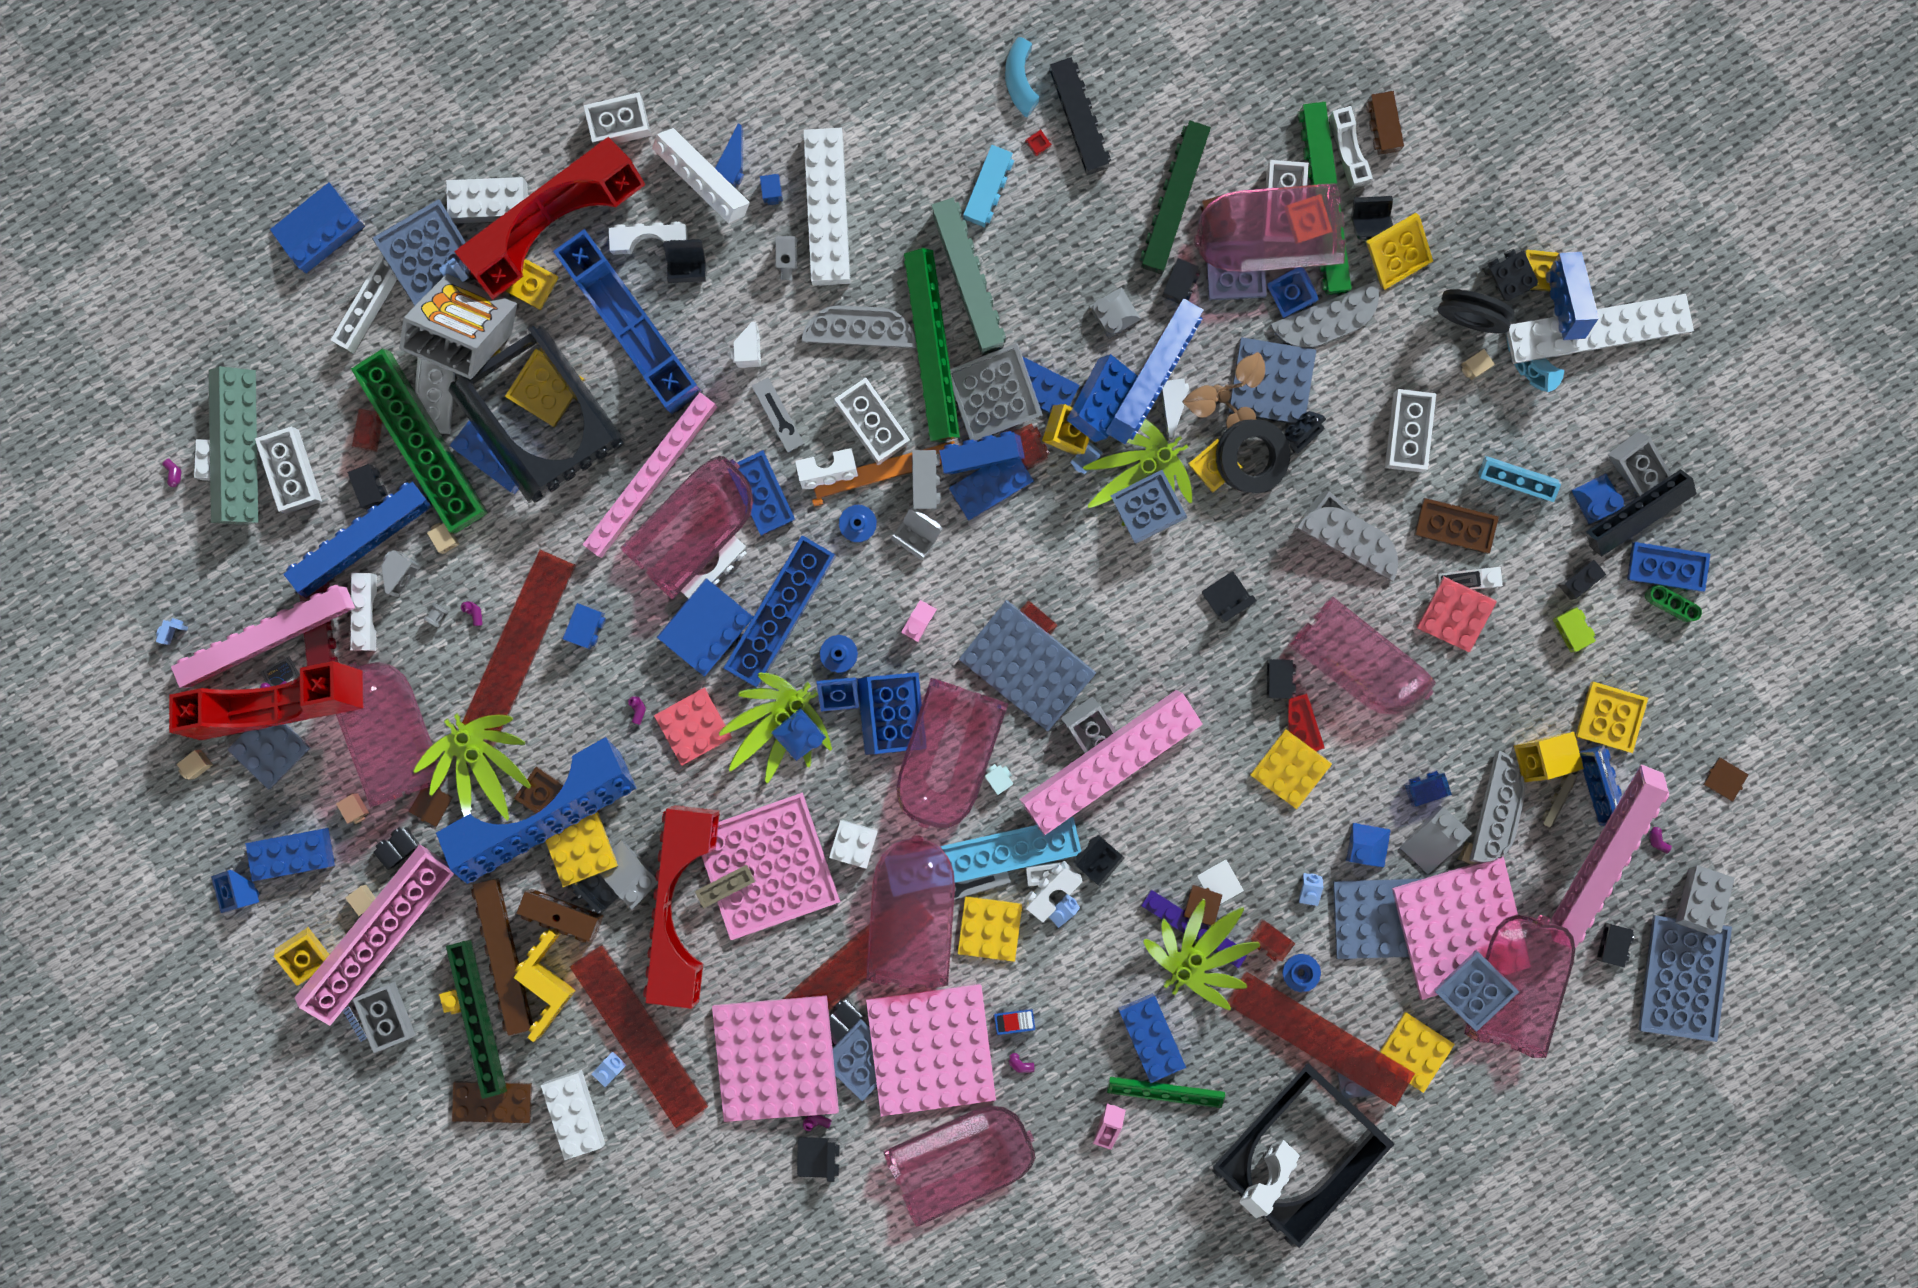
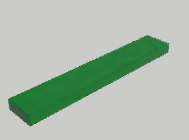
M1110 1077L1107 1086L1108 1094L1222 1108L1225 1100V1092L1155 1082L1150 1083Z

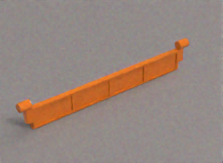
M951 441L922 450H936V454H940L939 450H943L945 445L955 444V442ZM912 453L887 459L879 465L875 462L857 467L858 476L851 480H840L831 485L823 484L814 488L816 499H812L814 507L823 505L822 497L912 473Z

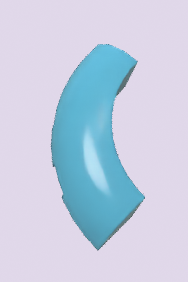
M1018 37L1007 56L1005 81L1013 103L1025 117H1028L1038 105L1039 96L1032 90L1025 75V63L1032 51V43L1022 37Z
M1507 338L1508 349H1509V352H1510V347H1509L1508 338ZM1546 358L1514 364L1520 375H1524L1530 381L1529 384L1545 392L1555 390L1563 379L1564 370L1555 367Z

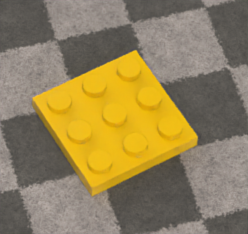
M1417 213L1412 214L1366 241L1380 286L1384 290L1433 262L1420 215Z
M536 348L505 395L506 398L554 428L574 398L543 353Z
M1591 682L1575 737L1633 753L1648 698Z
M1284 729L1250 775L1295 809H1298L1331 767L1332 763Z
M598 812L583 818L579 823L571 825L561 833L546 839V844L563 887L618 866Z
M965 896L958 954L1015 962L1023 904Z
M1404 1012L1376 1055L1375 1062L1424 1093L1455 1044Z

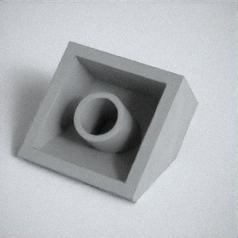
M392 550V552L389 551L384 556V562L381 565L385 593L388 595L399 597L421 566L404 553Z

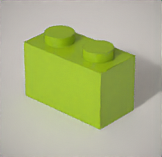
M1578 607L1572 608L1552 619L1570 653L1577 652L1596 641L1593 629L1587 626L1585 622L1586 617Z

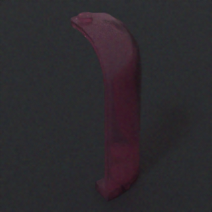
M1337 184L1243 190L1223 194L1212 201L1201 214L1197 235L1194 236V245L1198 247L1200 255L1205 262L1227 271L1247 272L1344 264L1345 239L1341 237V227L1345 226L1343 212H1339L1341 197Z
M717 456L701 465L620 547L641 570L644 568L648 570L646 572L649 575L648 577L672 600L731 540L751 515L753 505L751 485L738 470L741 466L733 459L729 461L723 456Z
M1330 597L1314 615L1315 621L1312 624L1307 623L1288 643L1289 647L1361 704L1379 714L1395 715L1410 710L1423 698L1427 700L1434 692L1432 688L1436 685V682L1425 669L1334 597Z
M380 662L359 666L356 663L347 665L363 670V709L336 714L370 808L402 797V792H405L407 795L430 787L439 761L437 758L424 769L414 773L417 763L432 746V742L413 690L404 674L392 665Z
M934 678L930 679L899 771L896 786L897 801L902 812L909 818L918 821V826L929 829L930 826L950 828L960 823L970 813L977 799L1008 703Z
M913 835L910 839H904L892 844L882 854L875 868L872 883L866 976L868 981L888 985L890 982L899 983V987L914 988V984H923L926 988L948 986L955 895L954 871L948 856L942 848L931 841L923 839V836Z
M1514 915L1505 918L1496 927L1485 958L1518 989L1519 993L1477 1032L1467 1023L1465 1035L1477 1042L1500 1045V1042L1511 1044V1049L1532 1058L1547 1057L1575 957L1574 938L1567 928L1550 922V918L1539 915L1538 918Z
M998 1106L975 1109L883 1151L887 1165L897 1185H900L903 1193L905 1192L902 1196L916 1227L1014 1183L1031 1169L1036 1159L1035 1150L1032 1142L1035 1140L1031 1131H1026L1016 1113L1005 1107Z

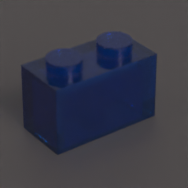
M1438 770L1427 773V777L1420 779V776L1408 779L1409 783L1404 784L1413 807L1452 795L1445 773H1438Z

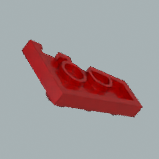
M1307 693L1290 698L1288 731L1309 747L1318 751L1325 749Z

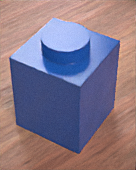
M779 174L760 176L764 203L776 205L779 204V201H783Z

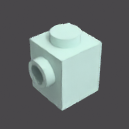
M994 764L985 770L987 772L985 777L997 795L1013 785L1009 778L1012 774L1006 766L1002 768L1001 765L996 766Z

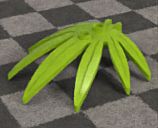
M1144 419L1140 430L1149 436L1150 439L1136 433L1133 440L1128 439L1127 443L1146 447V450L1113 454L1083 466L1084 470H1097L1119 467L1138 460L1141 461L1107 484L1088 504V508L1112 500L1111 495L1160 470H1163L1174 493V475H1176L1180 491L1185 499L1192 503L1190 479L1184 465L1177 457L1180 451L1189 448L1186 444L1184 447L1172 450L1173 447L1178 445V441L1183 438L1179 436L1175 439V442L1168 444L1163 434L1151 422Z
M760 672L758 677L775 689L752 688L739 692L738 696L752 699H775V701L764 703L745 711L730 721L719 732V736H722L770 713L744 739L729 765V771L734 770L753 755L773 736L771 732L800 708L825 734L826 738L822 741V744L829 751L832 750L827 730L820 716L808 703L811 698L818 695V692L814 689L812 692L807 693V690L811 688L809 682L804 684L803 689L796 691L785 679L771 673ZM775 739L768 757L765 772L766 783H769L786 751L777 739ZM812 750L803 756L808 768L811 766Z
M456 713L454 718L459 729L448 718L445 719L444 722L451 728V733L439 739L424 753L417 763L414 773L430 765L445 751L437 764L431 781L429 795H433L445 778L452 758L455 755L457 757V790L464 817L471 813V781L466 763L469 762L478 783L499 813L506 820H509L507 803L502 787L492 766L483 753L513 779L525 787L531 788L529 781L521 770L505 754L484 742V739L503 744L525 745L524 740L512 734L498 730H485L505 725L511 722L513 717L490 715L478 718L464 725L460 721L459 714Z
M1202 899L1189 918L1180 952L1177 950L1174 932L1165 919L1162 920V937L1169 955L1154 941L1144 939L1143 943L1151 956L1172 973L1171 979L1164 982L1166 989L1178 979L1175 983V988L1172 990L1174 995L1177 994L1179 987L1186 984L1195 993L1209 1002L1226 1010H1231L1227 1000L1218 991L1206 984L1231 989H1246L1247 984L1230 975L1205 973L1204 971L1233 962L1260 947V943L1247 942L1233 945L1206 959L1234 928L1244 911V907H1239L1216 921L1200 937L1195 946L1192 947L1204 915L1205 899Z

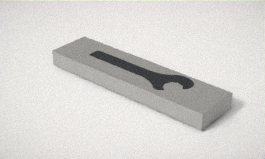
M769 377L752 385L787 453L805 445Z
M1002 872L934 887L932 890L938 905L1001 886L1011 881L1008 872Z

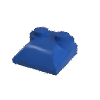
M1302 266L1267 284L1283 318L1319 300L1316 290Z
M1606 473L1571 490L1588 524L1596 522L1624 507L1623 497L1617 493Z
M802 708L771 732L796 761L813 748L819 747L826 738L825 734Z

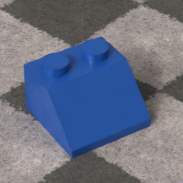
M577 603L563 639L591 649L598 641L599 636L597 632L599 628L602 629L606 620L604 618L605 613Z
M856 677L817 681L821 711L859 708Z

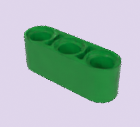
M1663 586L1650 587L1645 592L1647 602L1684 622L1697 621L1701 618L1702 610L1697 604ZM1655 590L1659 593L1658 600L1653 596ZM1672 599L1676 602L1675 609L1670 606ZM1689 608L1693 611L1691 618L1687 615Z

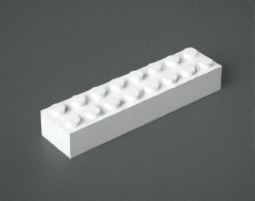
M842 128L804 130L811 282L813 286L851 284Z

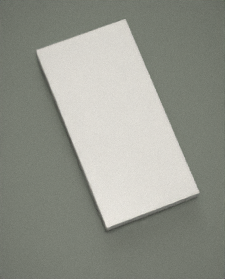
M417 357L415 392L440 434H450L453 397L448 390L451 382L455 381L456 373Z

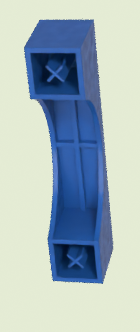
M585 229L553 251L671 415L695 399L699 393H702Z
M605 737L572 756L570 772L564 786L558 795L535 815L511 824H491L468 814L436 832L449 869L468 884L476 881L484 874L494 871L498 866L510 862L514 857L526 853L537 844L544 843L546 839L561 833L567 827L579 823L583 818L595 814L599 809L611 805L622 796L630 794L631 791L636 789V785L620 751Z

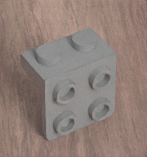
M911 507L891 539L923 560L935 544L943 528L937 521L924 515L921 510Z

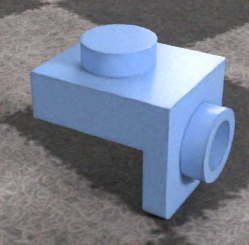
M454 257L439 268L443 276L449 274L458 279L460 278L462 282L469 278L465 273L468 269L462 261L458 263Z
M1089 441L1085 454H1077L1070 463L1076 471L1086 474L1088 470H1084L1083 466L1098 460L1103 452Z
M172 618L171 621L163 620L162 626L156 632V642L170 645L175 629L187 631L188 627L182 625L183 621Z
M1303 874V885L1299 895V903L1318 906L1323 891V879L1321 876Z
M1066 894L1055 904L1056 910L1049 918L1059 928L1071 919L1080 907L1074 898Z
M612 1052L595 1069L592 1075L606 1087L626 1064Z

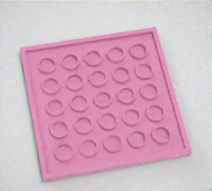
M803 793L720 821L716 849L701 855L711 883L746 864L756 882L717 901L730 940L841 902Z
M1503 856L1493 861L1478 862L1392 888L1420 999L1424 1000L1437 996L1438 994L1434 989L1475 950L1485 957L1502 975L1531 967Z
M981 984L866 999L881 1116L996 1100Z
M827 996L712 1006L724 1122L837 1114L839 1112Z

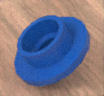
M852 505L846 508L839 518L841 533L852 542L866 541L873 536L876 530L877 520L875 515L864 505ZM860 520L861 525L855 526L854 521Z
M831 636L821 646V662L832 672H846L857 661V646L847 636ZM837 650L842 651V655L840 657L835 656V652Z
M1301 953L1288 958L1283 966L1282 974L1288 987L1294 991L1307 992L1315 988L1320 981L1321 970L1313 957ZM1299 969L1304 970V974L1301 976L1298 975Z

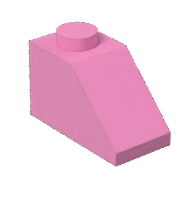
M920 600L901 633L919 643L937 609Z
M1106 1105L1093 1144L1112 1150L1122 1130L1125 1109L1115 1105Z

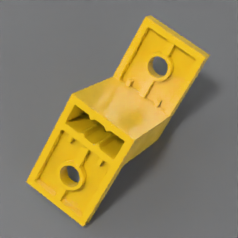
M556 928L545 930L538 939L541 942L533 946L527 953L529 958L521 962L515 969L517 974L514 978L549 1004L540 1014L542 1019H539L537 1022L535 1021L528 1030L531 1033L527 1038L532 1042H535L544 1034L576 991L539 963L560 936Z

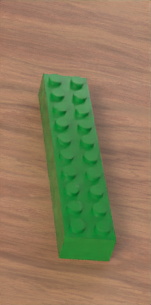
M382 348L351 368L450 533H458L487 515L488 511L391 351Z

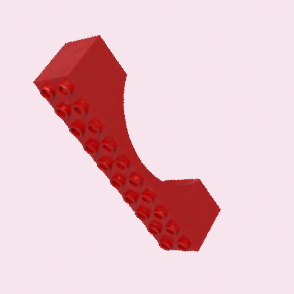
M607 137L454 252L473 278L493 300L523 277V264L530 246L537 236L552 222L569 212L588 206L604 205L616 208L646 184L631 159Z
M330 661L301 667L300 677L276 686L240 690L199 688L170 694L169 733L197 740H206L363 709V670Z
M674 805L666 808V811L663 812L662 823L665 824L664 831H661L660 842L663 843L662 850H659L658 853L660 869L656 872L658 889L654 891L656 908H653L652 911L654 927H651L650 930L652 946L648 949L650 965L647 966L645 973L646 978H648V983L645 985L643 996L646 997L645 1003L692 1009L700 1002L704 963L688 952L676 933L672 919V898L676 884L687 866L699 856L716 849L720 810Z

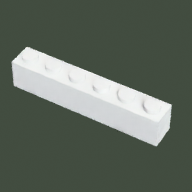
M674 128L657 134L652 149L727 223L745 216L750 202Z
M382 254L331 338V341L353 354L397 281L396 276Z

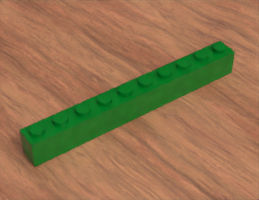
M1326 101L1303 104L1300 111H1298L1299 123L1302 122L1303 130L1300 132L1301 141L1305 142L1303 157L1309 163L1308 178H1310V185L1308 186V194L1312 198L1321 196L1332 229L1331 234L1318 237L1316 242V251L1320 253L1321 260L1318 262L1319 271L1323 272L1321 288L1325 290L1326 295L1347 293L1352 287Z
M920 248L904 253V265L910 293L912 322L915 329L917 357L920 364V378L922 380L923 398L926 407L925 414L929 428L928 434L931 442H944L960 438L934 252L931 249Z

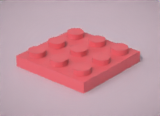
M1443 576L1417 629L1470 652L1497 601Z
M702 688L654 715L681 766L732 739L730 732L719 736L720 730L726 725L706 688Z

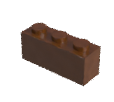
M1394 91L1372 94L1366 102V111L1371 116L1369 126L1371 132L1374 131V150H1377L1378 155L1399 152L1404 147Z

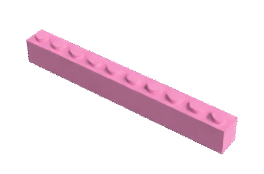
M702 393L696 396L583 543L586 548L600 558L604 556L717 409L715 403Z
M331 586L323 594L317 593L312 595L309 601L298 602L290 610L284 609L277 612V616L273 618L262 619L260 621L261 624L257 626H248L240 634H231L223 642L212 643L210 645L211 648L207 650L201 649L194 652V656L190 658L179 659L177 664L171 666L179 688H190L355 609L347 587Z

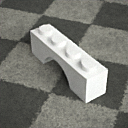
M1349 106L1332 111L1329 121L1349 188L1351 190L1368 185L1373 178L1368 161L1364 159L1358 145L1356 121L1352 107Z
M671 222V225L652 223V226L633 224V227L614 225V228H609L610 252L613 255L632 254L636 244L646 238H656L663 243L670 240H688V229L682 222Z
M730 531L716 544L719 551V561L714 570L705 575L688 573L676 586L687 598L694 593L705 578L717 586L720 583L719 578L723 574L727 575L734 568L732 564L736 560L741 561L747 553L745 551L748 548Z
M351 573V599L355 606V609L351 610V650L376 651V630L372 615L373 602L377 595L376 574Z
M1284 1140L1272 1144L1264 1158L1269 1170L1267 1184L1262 1185L1258 1183L1248 1187L1240 1200V1203L1255 1218L1267 1216L1271 1213L1274 1202L1281 1195L1282 1187L1287 1184L1290 1173L1297 1166L1296 1162L1300 1155Z

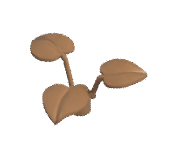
M1256 352L1243 358L1237 364L1235 376L1241 383L1226 384L1224 387L1221 385H1214L1213 387L1209 385L1201 386L1189 393L1182 403L1193 414L1202 418L1208 417L1215 411L1216 401L1226 404L1234 412L1226 419L1227 429L1239 421L1256 420L1255 412L1251 408L1241 407L1237 411L1228 400L1231 395L1229 389L1243 387L1245 384L1254 388L1262 382L1265 375V363L1261 354Z

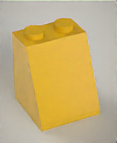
M1574 732L1561 733L1514 745L1524 783L1549 780L1584 769Z

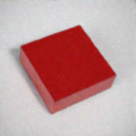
M1041 129L1025 140L1035 156H1038L1052 146Z

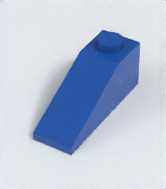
M739 123L715 167L734 188L737 184H741L744 174H742L743 128Z

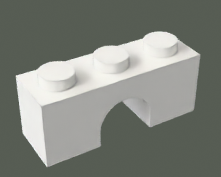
M852 448L833 452L834 462L828 468L818 467L814 457L795 461L802 489H813L818 485H831L836 481H847L857 477L858 473Z
M1065 861L1055 865L1051 874L1039 882L1038 888L1034 892L1031 891L1027 894L1025 898L1026 909L1041 922H1044L1056 910L1055 902L1049 898L1050 894L1055 890H1063L1070 895L1082 883L1081 875Z

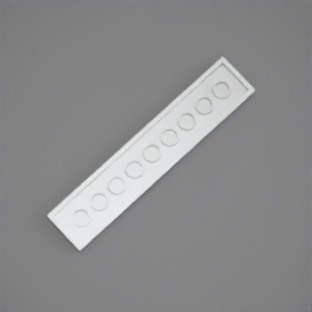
M1682 294L1597 309L1599 319L1586 339L1563 340L1562 333L1558 329V317L1511 324L1509 331L1506 333L1512 362L1516 364L1685 334L1694 331L1687 296Z

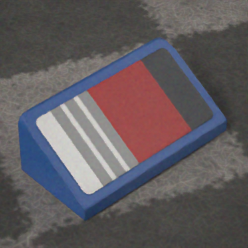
M1033 1009L994 1014L997 1035L1035 1030Z

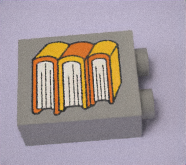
M446 274L404 316L399 349L472 379L512 334L517 303L501 296H497L492 300L484 289L465 281L462 282L461 279Z

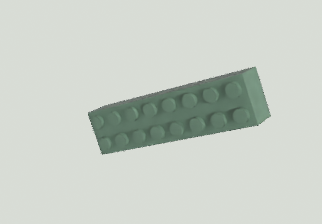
M953 197L932 204V216L981 355L1003 349L1006 335L1004 329L998 326L1000 318L997 310L993 311L992 309L994 303L990 292H986L987 281L985 275L979 272L981 271L979 258L973 255L975 249L971 238H967L968 227L966 221H961L962 210L959 202L955 203Z
M218 366L209 369L211 523L254 524L258 523L257 444L255 438H257L256 370Z

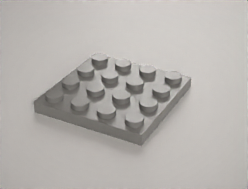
M1017 343L950 369L953 392L970 440L980 441L982 437L998 434L1043 416Z

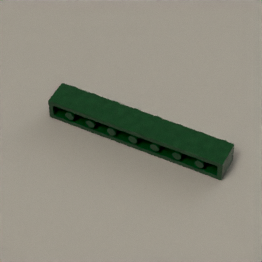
M1189 120L1188 125H1184L1180 136L1183 137L1181 144H1177L1174 153L1178 156L1176 162H1171L1168 172L1172 174L1170 180H1165L1163 190L1166 192L1164 197H1160L1157 205L1160 211L1158 215L1154 214L1151 223L1154 229L1152 233L1148 232L1145 241L1148 247L1146 251H1142L1139 261L1142 262L1141 268L1163 275L1211 129L1209 126Z
M468 940L447 945L446 950L481 1097L484 1099L505 1093L507 1088L472 941Z

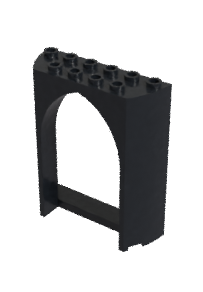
M534 326L528 328V335L490 358L472 379L457 374L459 379L451 382L448 390L528 503L540 501L544 497L543 494L548 491H555L560 487L559 484L564 480L570 481L576 476V472L581 469L582 471L587 470L592 466L593 461L596 459L602 460L608 455V451L613 448L614 450L624 445L623 441H625L543 326H539L537 329ZM536 344L580 407L584 421V433L577 452L572 458L551 460L537 457L523 450L506 433L473 384Z
M1308 1062L1212 1166V1172L1220 1179L1223 1176L1226 1185L1233 1192L1239 1191L1238 1194L1242 1198L1246 1189L1253 1186L1251 1163L1259 1140L1313 1079L1359 1120L1367 1130L1314 1187L1295 1197L1277 1199L1272 1206L1273 1210L1267 1216H1261L1262 1219L1267 1218V1222L1277 1233L1281 1231L1285 1235L1284 1239L1291 1246L1295 1244L1298 1248L1308 1240L1395 1144Z

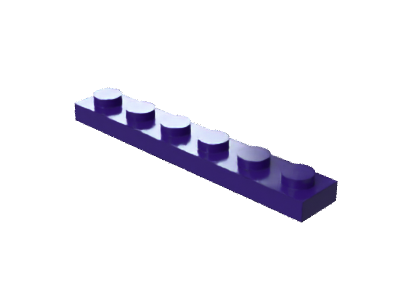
M1150 890L1141 906L1162 920L1165 919L1170 925L1184 933L1189 921L1188 918L1183 917L1185 911L1158 893ZM1201 923L1195 941H1198L1210 928L1208 925ZM1225 938L1213 952L1216 954L1225 948L1237 944ZM1247 955L1230 963L1240 968Z

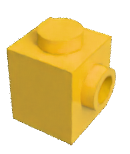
M456 988L439 994L444 1013L450 1012L453 1015L461 1012Z

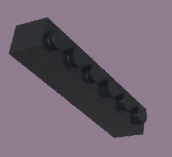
M1072 57L1050 64L1049 71L1086 175L1108 169L1109 162H1111L1110 154L1104 150V137L1102 133H1098V121L1095 115L1092 116L1090 110L1092 109L1090 98L1085 96L1084 91H1086L1084 81L1078 77L1080 71L1077 62H1073Z
M1680 469L1587 530L1586 536L1590 548L1602 557L1695 496L1697 493L1693 478Z

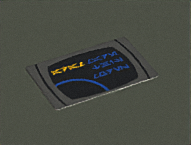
M290 656L260 672L265 682L270 684V686L279 685L284 681L287 682L299 675Z

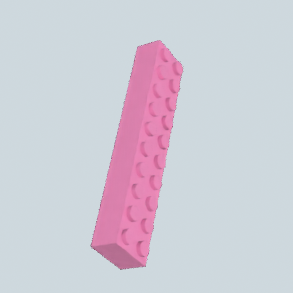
M1175 690L1019 800L1039 830L1046 835L1203 724L1184 694Z
M1642 764L1640 765L1551 918L1553 939L1575 949L1579 942H1583L1588 927H1592L1594 917L1597 912H1601L1605 898L1611 895L1613 885L1620 880L1624 866L1629 865L1633 851H1636L1640 846V839L1643 834L1646 835L1648 833L1652 819L1658 816L1659 807L1669 797L1664 773Z
M419 845L294 997L298 1007L331 1026L454 875L449 869L448 863L424 846Z

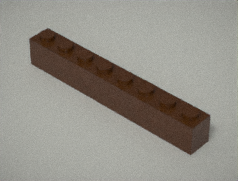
M496 878L472 884L471 894L477 902L476 915L478 919L480 918L482 924L480 932L486 941L484 949L486 956H489L491 962L489 964V971L491 975H494L495 979L493 988L495 994H498L499 997L498 1009L504 1018L502 1021L503 1030L507 1032L508 1036L526 1032L533 1025L525 986L514 978L517 974L515 969L518 967L519 961L500 880Z

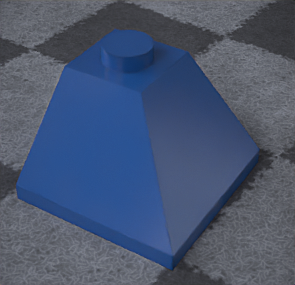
M1352 823L1346 861L1385 867L1391 829Z
M233 870L211 876L221 913L259 903V892L255 888V884Z

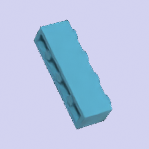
M991 145L964 212V220L984 228L986 223L991 222L994 214L991 210L993 205L997 206L1001 196L998 192L1000 187H1005L1008 179L1005 177L1007 170L1011 171L1015 161L1012 159V152Z
M1488 456L1484 457L1478 472L1481 479L1551 502L1555 501L1561 486L1558 479Z

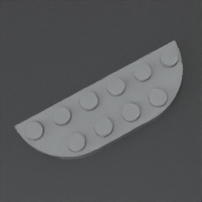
M1374 281L1270 324V327L1275 335L1284 343L1303 348H1314L1352 333L1363 327L1372 318L1377 309L1379 301L1377 282Z
M827 307L809 320L802 335V343L916 349L915 335L909 323L899 313L880 307Z
M1323 507L1311 511L1297 523L1296 529L1384 578L1394 581L1398 569L1397 552L1390 538L1376 527L1343 509L1335 507Z
M1496 751L1470 856V861L1489 862L1505 855L1515 840L1525 798V783L1523 776H1520L1515 761L1501 751Z

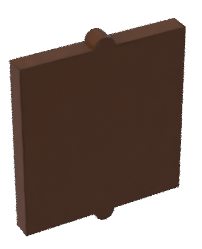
M1719 757L1713 768L1709 769L1710 773L1703 785L1733 802L1739 791L1743 789L1742 786L1749 774Z
M425 782L409 812L421 818V821H426L437 827L453 797L442 792L441 788H438L433 795H429L431 785Z
M1192 885L1183 917L1189 919L1198 903L1205 899L1202 923L1212 926L1216 921L1223 895L1211 891L1209 888L1205 889Z

